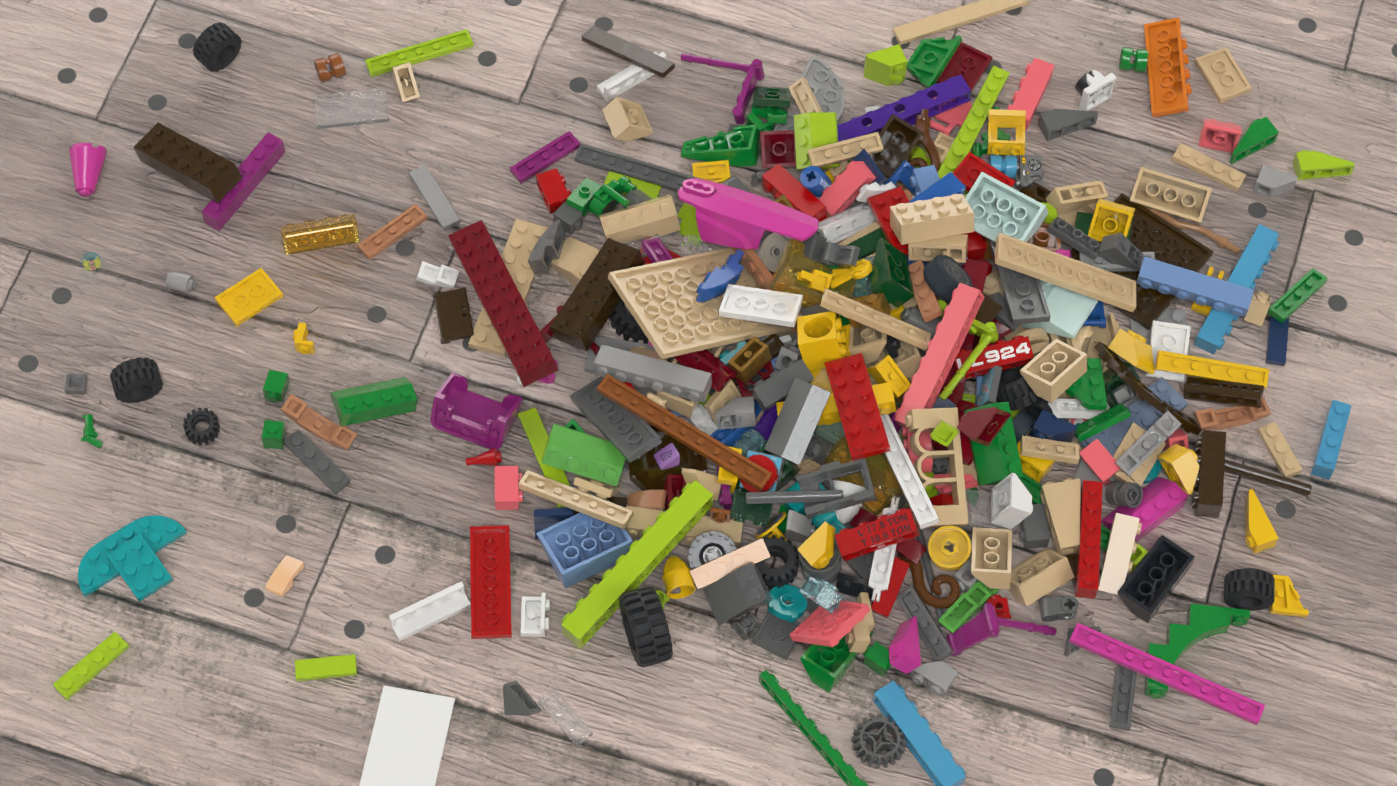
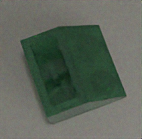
M736 488L730 517L734 518V521L745 523V520L753 521V524L757 526L769 525L773 503L747 504L745 495L750 491Z

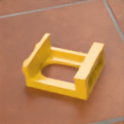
M989 109L988 154L1025 155V110ZM997 127L1016 128L1015 141L997 140Z

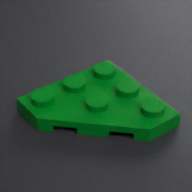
M1087 358V372L1064 391L1069 396L1077 398L1082 402L1081 405L1088 410H1106L1107 408L1102 365L1099 358Z

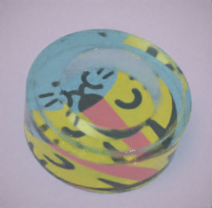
M88 252L81 259L82 266L87 271H96L101 266L100 256L95 252Z

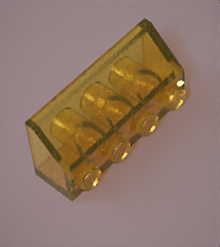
M344 214L340 217H327L322 220L305 221L304 223L287 224L280 227L285 255L360 242L355 214Z

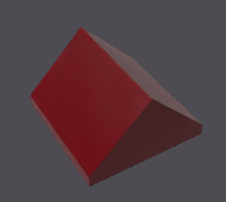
M794 130L760 132L762 169L773 168L777 164H780L783 168L797 167Z

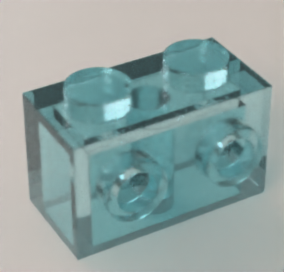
M811 575L799 591L830 613H833L839 607L843 598L837 593L838 588L822 578L819 581Z

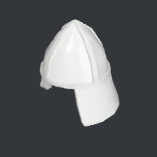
M832 480L834 490H843L844 497L866 491V488L859 485ZM862 503L834 512L838 520L844 524L849 522L858 513L860 508H862Z

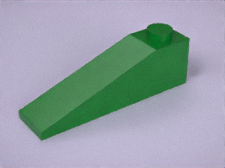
M844 636L833 647L812 644L801 656L800 660L812 683L830 693L859 653L849 652Z

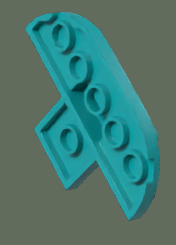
M145 516L132 521L98 542L87 551L79 565L78 583L82 594L86 597L118 576H121L138 602L173 581V578L155 553L187 534L185 528L177 521L165 516Z

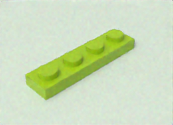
M114 631L52 684L53 687L66 701L69 700L129 648L128 644Z

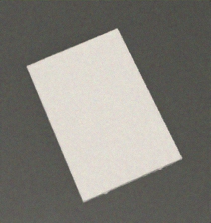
M384 686L359 786H435L455 698Z

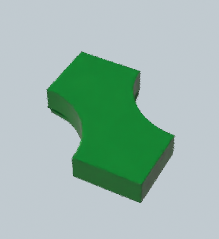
M752 103L751 113L753 112L756 116L767 119L768 123H787V110L770 106L759 108L753 106Z

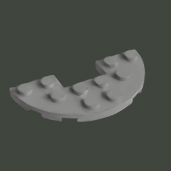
M811 56L801 77L806 78L821 110L837 114L838 124L845 105L842 82L828 64L817 57ZM788 112L787 123H777L773 131L794 130L795 114Z

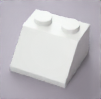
M1015 473L1009 474L992 488L991 523L1012 529L1032 514V495Z

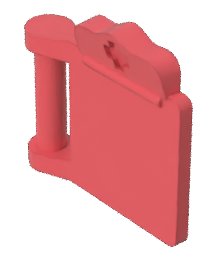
M971 101L933 116V118L948 124L947 127L933 120H930L929 127L950 136L956 125L960 128L962 127L973 106Z

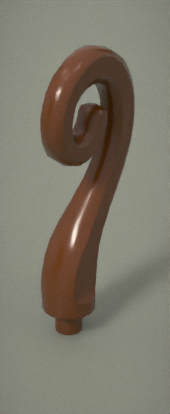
M922 109L921 115L916 116L915 128L924 133L921 144L930 157L931 165H935L938 173L940 157L929 135L931 118L928 117L929 110ZM919 157L913 158L908 162L913 167L920 166L921 168L928 166L927 162Z
M898 553L897 557L910 564L914 587L926 604L934 608L944 609L951 607L959 599L960 585L954 577L943 574L934 578L931 589L936 595L942 594L941 584L947 583L951 587V592L947 597L937 598L926 589L921 560L915 565Z

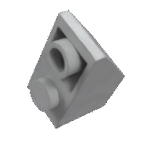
M1263 165L1253 192L1271 198L1293 190L1298 177Z
M754 397L734 398L717 411L716 422L718 430L756 426Z
M942 661L921 664V666L910 672V677H912L915 683L923 684L929 688L931 693L937 696L940 695L943 698L958 675V671Z

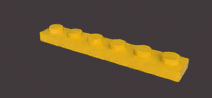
M1161 350L1157 351L1155 370L1212 380L1264 385V389L1268 385L1269 369Z

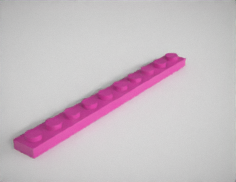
M1078 622L1069 640V643L1255 725L1259 723L1266 706Z

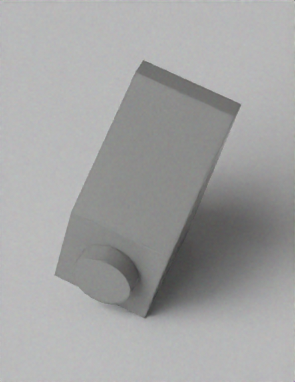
M789 510L786 539L804 542L815 532V525H812V519H808L807 516Z

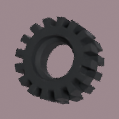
M198 408V412L195 409L191 410L192 415L188 413L187 418H184L183 424L188 440H192V443L195 445L198 442L200 446H202V442H205L206 445L209 444V440L214 442V437L217 438L219 436L218 432H220L217 415H214L212 410L209 412L208 408H204V411ZM204 421L209 424V428L205 431L198 432L194 429L195 425L199 422Z

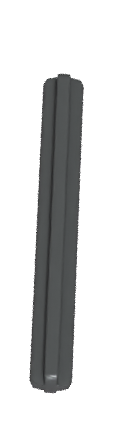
M843 490L747 492L745 495L747 504L830 502L844 498Z

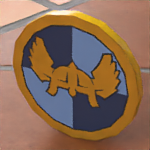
M782 511L770 518L754 534L755 538L759 539L769 532H772L768 535L769 539L772 538V535H776V538L779 539L781 536L785 537L777 526L785 519L787 513Z

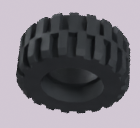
M648 586L623 593L619 598L620 612L628 643L637 665L644 668L669 661L673 656L671 636L656 590Z

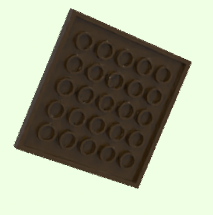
M1123 193L1114 201V203L1135 208L1130 242L1141 252H1154L1155 260L1199 272L1213 255L1214 251L1142 205L1130 202V198ZM1072 248L1070 251L1071 258L1079 261L1080 251ZM1140 271L1109 272L1137 282ZM1136 284V309L1130 312L1116 306L1113 307L1149 330L1152 327V321H1157L1176 299V296L1162 294L1158 290L1146 289Z

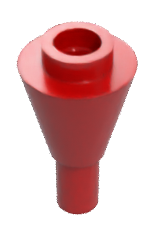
M495 447L476 457L465 458L467 466L475 464L499 466V463L502 462V454Z

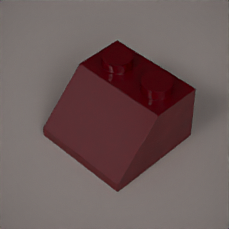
M996 407L969 411L961 417L957 428L973 441L989 446L1011 414Z

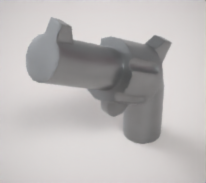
M770 169L755 172V175H751V186L756 187L758 182H762V175Z

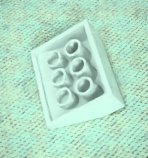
M981 172L965 198L974 211V231L995 243L999 233L1028 242L1048 214L1046 205L984 172Z
M1040 280L1051 316L1050 321L1022 324V327L1030 329L1042 328L1047 333L1074 339L1099 300Z

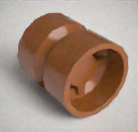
M339 53L329 55L328 59L322 57L314 60L315 69L321 83L331 80L332 76L338 78L346 75ZM326 64H329L331 72L327 71Z

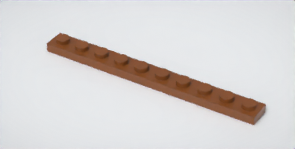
M609 374L598 385L596 392L759 491H762L771 478V472Z

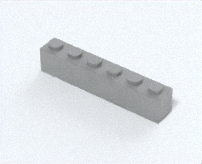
M601 345L594 361L595 374L601 377L609 374L620 382H628L638 387L651 388L657 392L670 393L673 396L685 397L695 402L705 403L712 386L711 373L606 345Z

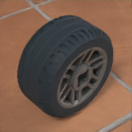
M936 256L923 270L924 279L929 288L948 304H950L952 293L959 283L972 287V281L967 272L949 256Z

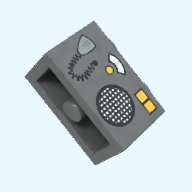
M1019 155L1017 162L1018 177L1015 179V188H1018L1019 191L1032 182L1043 186L1042 155Z

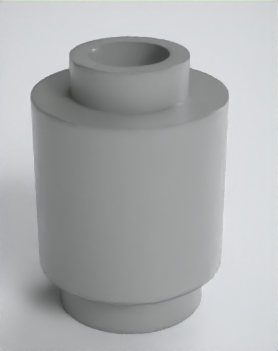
M174 271L169 272L167 275L166 285L170 289L190 293L191 290L195 289L196 280H194L193 275Z

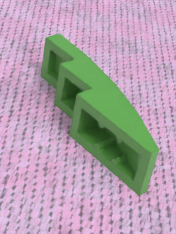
M981 581L976 582L966 594L963 593L938 622L950 633L954 634L955 631L960 629L984 607L987 599L996 595L1000 589L989 588Z

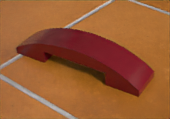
M860 508L849 525L855 528L862 522L877 520L878 516ZM914 538L897 543L896 551L900 556L915 565L918 564L927 550L924 545Z

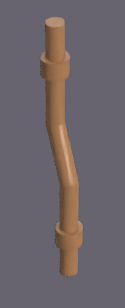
M1143 206L1176 228L1199 232L1216 242L1219 247L1226 248L1237 255L1241 248L1229 242L1228 238L1221 237L1201 225L1179 221L1165 212Z

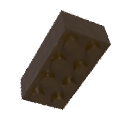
M1203 430L1201 436L1197 437L1195 454H1198V460L1196 461L1200 467L1193 491H1196L1192 499V509H1195V516L1219 518L1223 504L1226 432Z

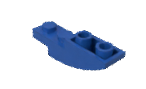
M738 249L734 255L731 254L729 256L726 266L723 265L721 269L716 267L712 273L708 272L704 279L705 283L701 282L696 292L699 293L696 299L697 302L700 303L714 299L726 292L728 284L735 285L744 268L740 264L745 252Z

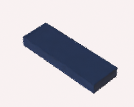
M1271 315L1269 316L1266 351L1267 364L1285 366L1289 318L1280 323Z

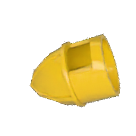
M671 556L666 560L663 568L662 582L664 583L667 597L671 599L685 598L696 590L690 573L691 569L677 556ZM680 587V593H670L673 589Z

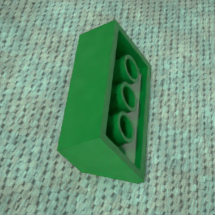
M405 377L330 392L341 427L416 410L417 397L412 383Z
M1001 402L965 410L964 413L967 414L969 411L996 407L1010 414L1011 411L1009 402ZM1012 416L1008 418L989 446L975 442L970 438L979 486L997 485L1011 473H1015L1019 479L1023 478Z

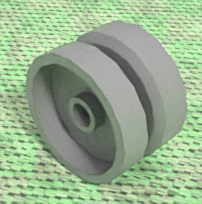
M765 231L758 249L753 250L769 272L781 273L790 269L796 245L790 237Z

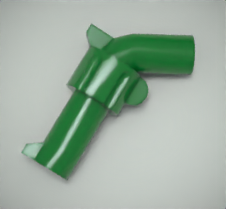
M83 415L85 428L83 429L81 442L87 441L89 444L100 449L103 442L96 439L98 433L93 428V415Z

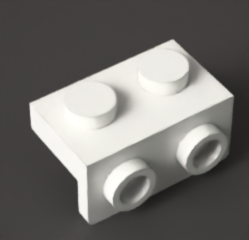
M542 593L541 597L522 596V637H545V630H549V618H545L546 611L550 610V599H546V593Z

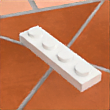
M1057 398L1052 403H1048L1052 413L1057 418L1091 419L1106 411L1088 410L1081 405L1082 402L1078 399Z

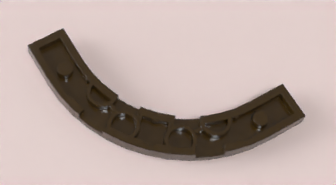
M1100 341L1096 344L1095 348L1099 352V358L1107 362L1106 367L1113 373L1116 372L1136 392L1137 398L1141 401L1146 400L1163 414L1169 411L1181 423L1180 426L1185 432H1192L1197 436L1201 433L1202 430L1195 419L1179 411L1165 400L1162 401L1143 382H1140L1133 376L1134 374L1107 345Z

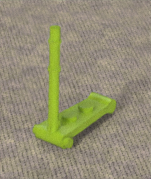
M938 300L943 313L939 317L943 318L947 304L943 300ZM974 319L968 332L981 337L979 343L960 369L956 371L948 385L943 388L944 390L939 395L941 400L945 401L952 394L954 388L965 377L966 372L990 342L998 341L999 336L995 323L988 322L983 324Z

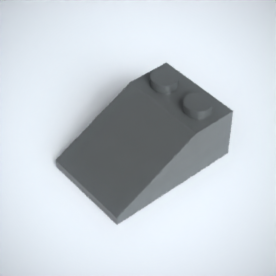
M753 562L732 571L703 589L719 626L773 601L757 564Z

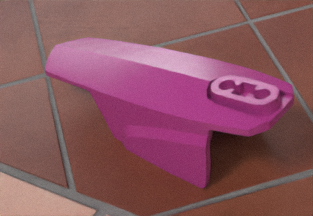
M691 178L683 181L682 187L678 190L679 200L696 208L697 226L700 237L704 242L740 249H758L765 230L799 241H805L818 230L819 223L814 217L767 198L724 184Z

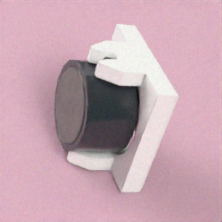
M1095 70L1083 75L1075 85L1076 91L1082 96L1078 110L1089 111L1111 98L1116 76L1111 73L1104 77Z

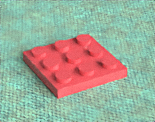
M826 599L789 635L792 641L833 647L858 622L864 619L870 608L868 604Z

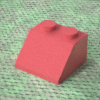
M1205 118L1198 146L1233 153L1241 136V126Z

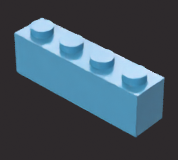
M1337 400L1332 401L1327 411L1311 475L1327 480L1331 478L1352 405Z

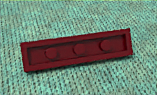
M707 349L673 357L685 367L711 373V387L717 392H721L728 380L734 379L738 374Z

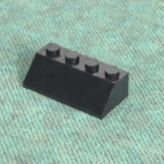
M1161 535L1118 591L1119 596L1133 614L1149 623L1191 568L1195 556Z

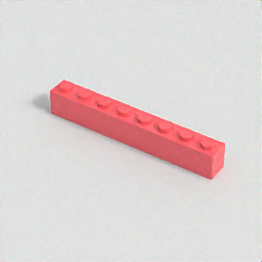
M959 283L958 287L954 289L952 300L944 310V317L936 327V334L929 341L926 355L921 358L920 367L912 377L911 386L904 394L903 403L895 413V421L900 427L908 429L905 425V416L910 410L933 408L985 298L979 289Z

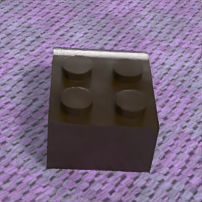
M892 114L879 134L884 148L883 151L869 154V156L886 178H890L903 161L909 162L923 139L924 133Z

